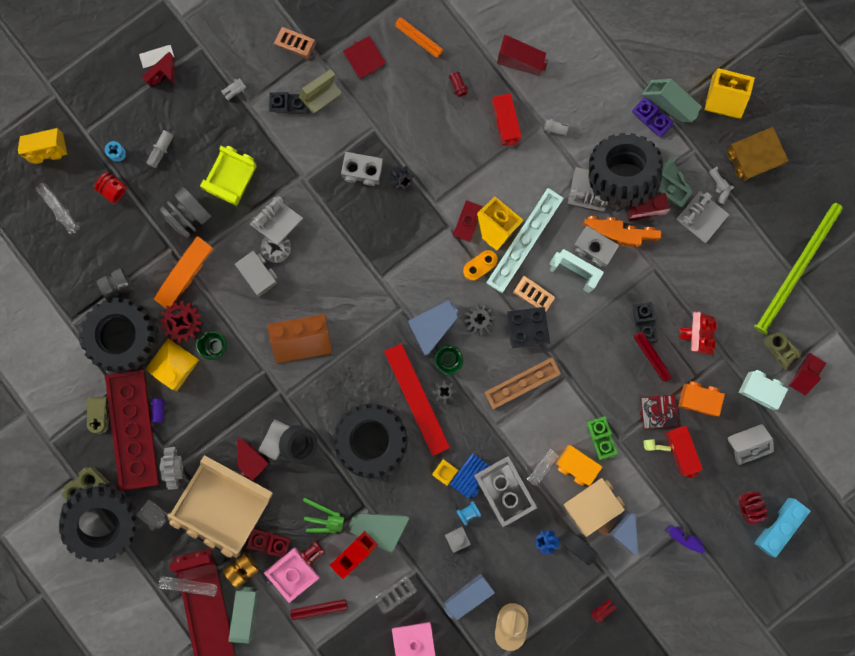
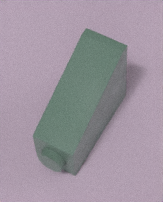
M672 79L651 80L642 93L643 97L681 122L694 121L702 108L699 103Z
M359 513L358 517L353 516L349 524L352 527L350 532L359 536L363 531H366L378 544V547L392 553L410 517L407 515Z
M241 586V589L236 590L229 642L249 643L254 638L258 590H253V586Z

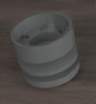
M183 187L174 195L179 203L175 205L167 201L166 203L172 210L169 212L164 206L160 210L165 220L178 233L188 239L191 235L186 228L189 226L195 232L196 227L192 223L194 220L203 225L212 216Z

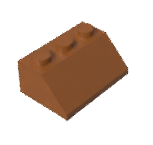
M325 314L267 324L276 364L333 354Z

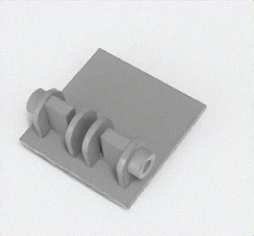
M576 167L567 204L604 212L608 201L604 202L600 199V195L596 196L589 184V170Z
M699 191L676 220L706 243L729 214L711 200L712 196L709 193L703 194Z
M280 196L274 197L273 201L266 205L265 209H262L261 213L254 217L250 223L252 227L276 245L303 220V217L283 204L284 201Z

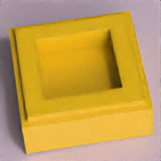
M443 459L432 475L448 486L459 470Z

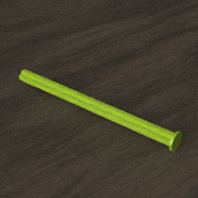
M838 203L832 204L757 325H754L758 332L765 335L768 334L769 326L841 213L843 207Z

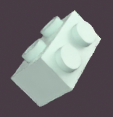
M756 370L755 372H748L738 393L771 410H778L788 389L783 387L784 384L776 379L770 380L766 378L765 373Z

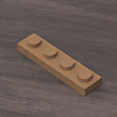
M551 357L489 389L484 394L493 410L555 378L561 373Z

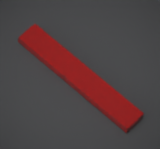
M402 343L384 351L432 456L449 449V444Z

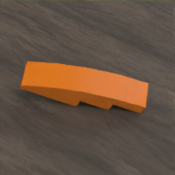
M197 236L173 268L154 300L164 308L167 305L173 307V302H177L189 287L192 279L203 266L202 263L214 248Z

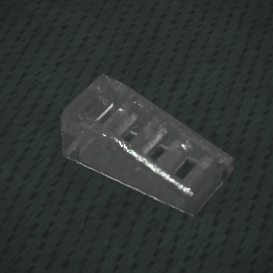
M405 575L373 599L381 612L386 614L417 592L408 576ZM402 582L408 588V593H406L403 587L401 586ZM395 587H397L400 593L402 594L401 598L395 591ZM388 592H391V594L396 600L395 602H393L390 596L387 594ZM384 596V598L389 604L388 607H386L381 597Z

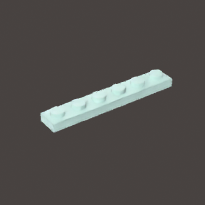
M547 188L486 282L487 285L501 294L503 293L564 199L562 196Z

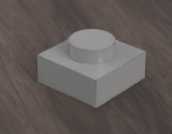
M463 527L445 534L453 553L471 545Z

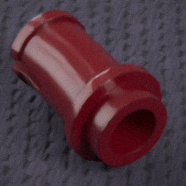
M457 71L450 74L449 79L454 87V94L457 97L466 95L468 87L465 86L460 72Z
M609 599L596 610L593 609L591 616L597 623H603V619L616 610L614 605L606 609L612 604Z

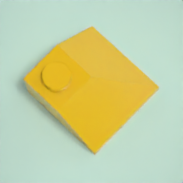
M496 196L477 213L482 239L496 250L508 240L524 221Z
M167 338L146 370L170 389L178 391L199 359Z

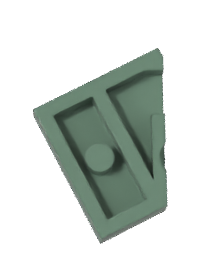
M670 157L663 167L661 185L656 192L658 194L666 193L667 200L681 209L692 194V190L685 182L682 172H679L674 163V158Z

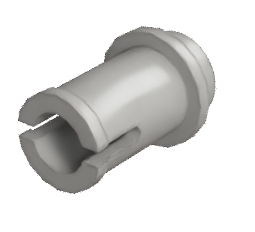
M240 78L238 80L234 79L235 82L221 90L223 95H226L225 97L228 101L239 92H244L246 86Z
M551 118L550 120L546 119L544 131L566 136L569 124L556 122Z

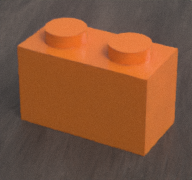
M690 381V384L683 385L678 407L718 417L720 416L725 394L720 393L718 388L709 386L708 389L701 387L700 383Z

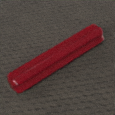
M640 331L635 334V341L663 382L670 380L672 375L644 333Z
M346 599L296 608L290 611V616L292 620L344 611L348 609Z

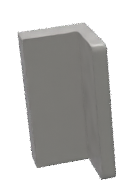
M762 424L728 437V442L734 450L735 461L738 465L774 452L773 438Z

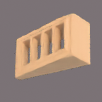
M523 276L513 294L535 308L542 307L540 303L546 296L548 299L543 305L545 311H547L555 298L525 276ZM525 284L529 285L525 293H522L521 290ZM532 288L535 289L534 293L529 298L527 296L528 293ZM538 292H540L541 296L539 297L538 301L535 302L534 298L536 297Z

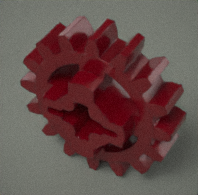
M181 301L178 306L177 302H173V307L166 306L168 312H162L165 318L160 319V322H164V325L160 328L167 330L164 335H171V341L177 338L178 343H181L184 338L186 342H189V336L196 338L194 332L201 331L198 325H202L203 322L198 321V318L202 317V315L196 314L198 308L191 309L192 303H188L185 306V302ZM183 309L180 314H173L174 311ZM190 313L193 316L194 324L190 321ZM184 317L183 321L188 325L179 326V322L174 318L182 319ZM169 320L172 322L173 325L172 330L169 326ZM184 329L190 330L184 335H179Z

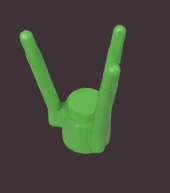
M303 499L309 505L332 515V517L328 516V520L304 517L305 521L326 525V528L306 529V532L333 534L341 532L344 517H341L339 512H334L309 499Z

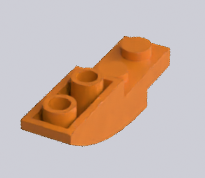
M589 216L582 223L584 228L589 226L614 243L638 248L641 246L642 240L658 241L661 238V231L656 230L655 227H644V230L637 229L636 226H625V229H623V221H618V218L615 217L599 220L597 216Z

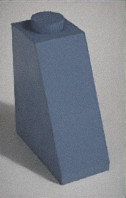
M449 300L408 321L425 356L431 353L458 318L456 314L459 311L455 303L451 304Z
M480 573L444 602L446 606L444 610L450 618L454 616L458 620L495 592Z

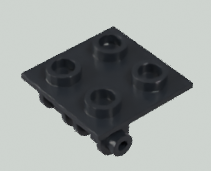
M545 307L507 311L512 348L550 344Z

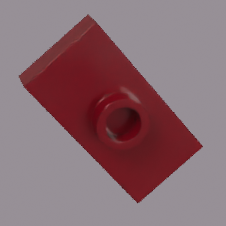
M466 200L452 236L471 242L479 221L477 213L484 206Z

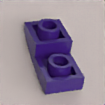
M645 97L632 110V113L660 138L673 126V121L659 111V107Z
M669 525L665 529L669 536L684 547L702 554L705 552L702 548L704 544L697 536L687 535L683 538L685 534L678 526Z

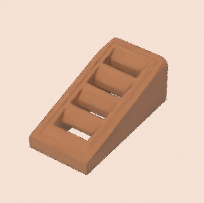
M282 27L274 45L308 60L316 42L310 37ZM284 34H287L285 42L282 43L281 40ZM291 37H293L294 39L291 45H288ZM297 40H300L298 47L295 48ZM306 43L304 51L301 50L303 44Z

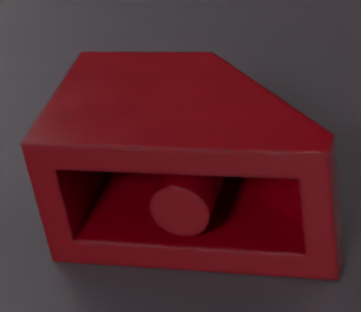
M242 437L237 439L240 475L255 481L270 462Z

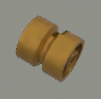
M245 551L235 559V563L231 562L223 569L224 575L237 589L247 582V577L252 578L260 571L258 565Z

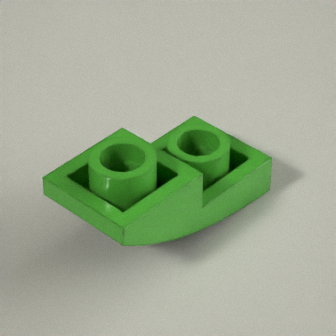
M606 417L587 422L599 461L617 456L618 452Z

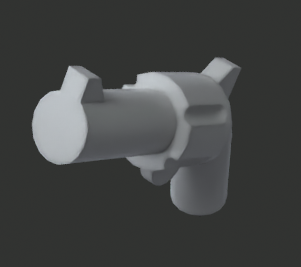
M715 167L709 173L717 183L716 192L721 193L717 202L724 205L730 190L734 187L730 186L726 179L723 180L717 171L718 167Z

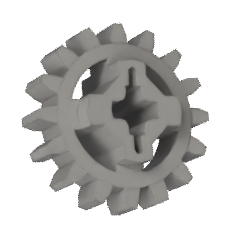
M175 447L165 448L164 456L161 458L160 463L162 481L166 482L168 490L179 489V480L183 479L182 458L177 455Z

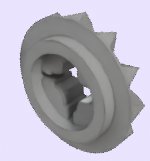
M267 237L262 240L260 249L266 260L279 263L289 256L291 243L287 237L278 245L283 251L275 250L273 253V248L269 243H275Z

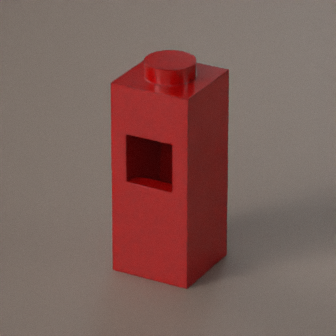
M511 93L492 97L491 103L501 144L514 146L518 144L522 136Z
M681 426L665 432L680 475L687 476L688 479L698 476V471L703 470L687 426Z
M363 531L329 566L344 579L378 544L366 531Z

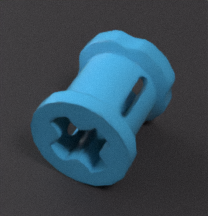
M112 141L105 146L106 155L114 162H121L125 159L126 151L118 142ZM115 149L118 151L116 155L113 152Z
M473 501L461 511L457 510L465 526L467 522L475 517H481Z

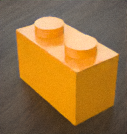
M567 445L555 463L559 466L558 471L566 476L568 474L575 477L573 481L582 487L584 485L590 486L602 468L598 463L571 445Z

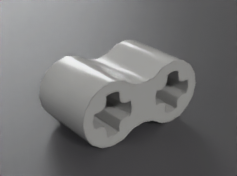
M274 419L258 452L273 460H277L280 455V437L290 426Z

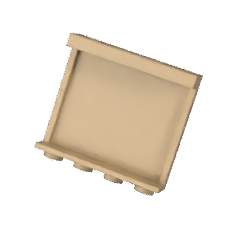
M204 455L198 470L171 514L167 515V518L170 521L169 524L174 528L180 529L181 527L187 530L186 533L195 539L197 537L203 539V543L211 548L218 547L225 556L237 558L272 498V492Z

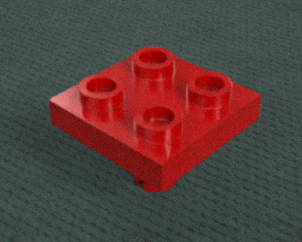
M693 312L692 328H680L679 332L687 333L679 334L681 340L692 339L691 351L704 355H713V350L716 347L714 331L717 329L715 317L701 312Z

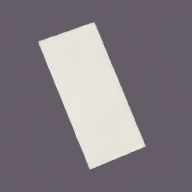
M171 45L139 54L143 68L155 65L168 52L174 57Z

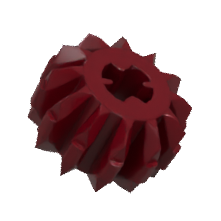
M749 491L740 495L738 502L743 519L751 525H757L766 521L768 509L760 493Z

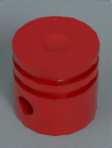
M106 172L97 180L94 189L114 204L122 198L127 190V186L111 175V173Z

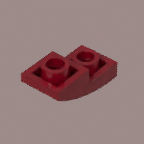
M253 529L245 547L283 557L287 554L291 539Z

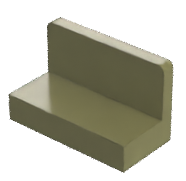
M331 69L301 90L299 98L312 113L318 112L342 94L341 90L333 82L335 73Z

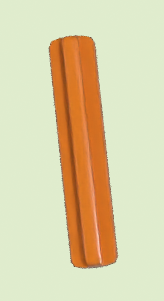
M400 17L396 21L395 26L433 56L438 58L442 54L443 49L405 19Z

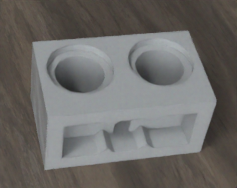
M345 152L341 176L345 178V181L356 183L357 180L362 181L364 185L368 186L379 185L383 159ZM352 164L358 167L355 172H349L347 169ZM369 168H374L377 172L375 175L369 176L366 174V171Z

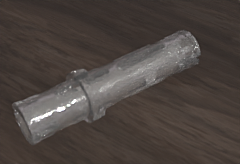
M41 183L39 185L41 188L36 187V191L56 215V220L63 224L68 233H75L79 229V225L70 216V211L63 207L46 183Z

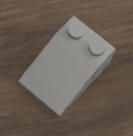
M509 456L474 475L502 527L537 508Z

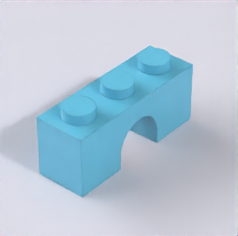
M788 498L777 512L779 517L770 528H765L754 544L769 556L776 558L811 511L796 499Z

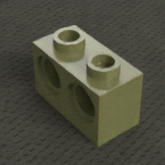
M95 466L85 467L78 473L79 477L75 481L71 480L64 486L65 491L61 495L67 500L70 494L74 495L75 489L80 487L86 489V485L89 484L88 478L90 475L95 477L93 487L98 486V483H104L105 487H107L110 482Z

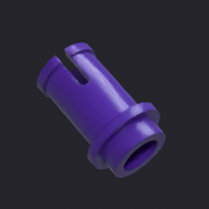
M153 398V402H151V405H153L151 422H164L165 399Z

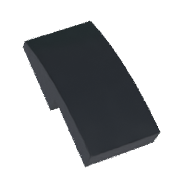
M269 92V112L309 114V108L299 98L300 94Z
M653 303L633 304L636 334L641 331L650 343L658 342Z

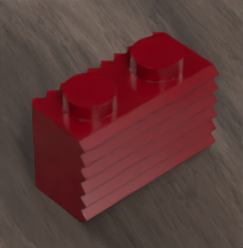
M666 193L656 194L653 198H648L647 202L643 204L638 203V206L631 207V205H626L628 221L665 215L669 212Z

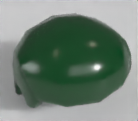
M216 331L205 332L196 341L197 352L207 360L221 358L228 346L225 337Z
M452 345L441 347L436 352L434 358L437 369L445 375L456 374L464 363L462 352Z

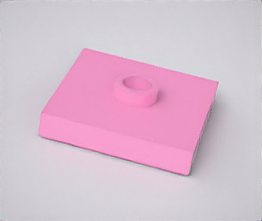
M293 548L264 572L289 603L320 578L314 569L306 563L296 548Z
M430 622L392 628L396 656H435Z

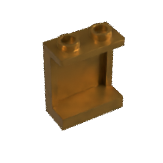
M773 127L735 142L727 148V156L731 162L733 161L735 174L742 182L775 167L783 166L788 162Z

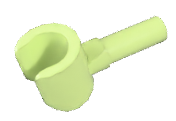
M655 439L643 441L644 448L647 451H671L670 446L655 445Z

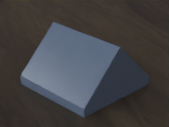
M625 512L608 534L627 551L635 555L638 554L635 514Z

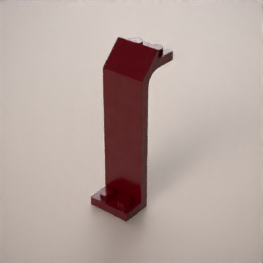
M211 548L172 558L173 563L169 564L170 571L176 573L179 579L194 656H236L234 643L229 642L230 624L219 570Z

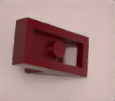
M170 52L164 55L142 76V79L150 87L158 84L163 75L175 84V58Z
M808 353L789 386L806 396L821 380L819 375L827 363Z

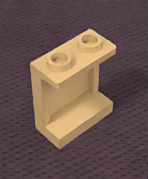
M601 478L563 504V507L585 538L625 511L623 508L625 506L624 502L619 496H614L612 493L613 487L608 480L604 481Z

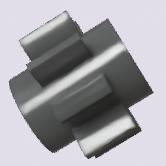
M443 380V385L435 384L438 390L432 393L438 395L436 401L443 399V403L446 404V399L454 400L451 394L456 393V390L451 389L453 383H450L448 386L445 380ZM441 387L449 389L448 397L446 395L440 396L441 391L439 389Z

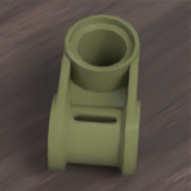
M774 333L765 338L766 348L782 368H789L790 363L795 359L801 358L799 351L784 334ZM774 337H777L779 340L777 347L773 344Z
M88 397L86 401L87 428L92 433L104 434L109 429L108 397ZM101 423V426L95 427V424Z

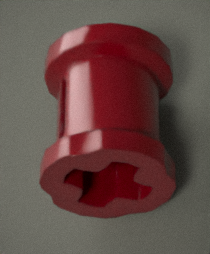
M316 540L313 541V545L306 551L300 552L302 558L310 566L313 565V561L319 556L326 554Z

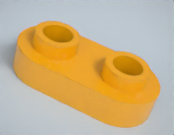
M491 250L483 251L464 266V277L469 281L478 280L497 265V255ZM485 257H491L492 261L487 263ZM474 267L476 269V273L471 274L469 272V269Z

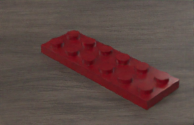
M145 370L105 375L119 489L127 490L159 485Z

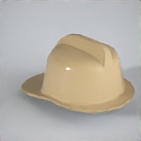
M516 603L507 604L499 611L497 617L495 639L497 644L507 651H514L520 648L526 638L528 614L521 605Z

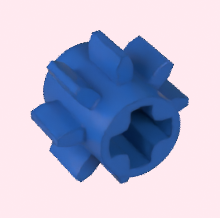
M541 531V535L536 537V547L541 549V554H554V550L559 548V537L554 535L555 531Z

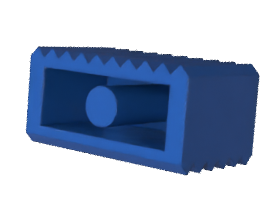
M472 453L449 485L468 499L470 496L474 498L480 490L478 487L479 483L474 475L488 468L489 465Z

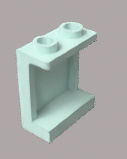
M565 249L560 253L556 252L549 263L552 266L550 269L552 272L561 264L586 278L588 281L583 290L587 293L594 290L604 273Z

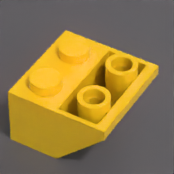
M718 68L712 75L704 110L741 119L751 96L755 77Z
M55 128L20 136L18 154L30 163L32 162V164L42 163L44 159L49 158L52 160L60 159L62 155L67 154L63 132Z

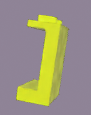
M221 146L219 149L220 154L207 179H203L200 187L204 191L237 206L257 165L254 162V158L244 154L241 156L237 154V150L230 146L224 148Z

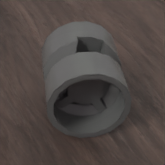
M122 268L113 271L111 277L105 275L97 279L98 287L105 299L113 300V298L119 297V292L123 294L133 290V286Z

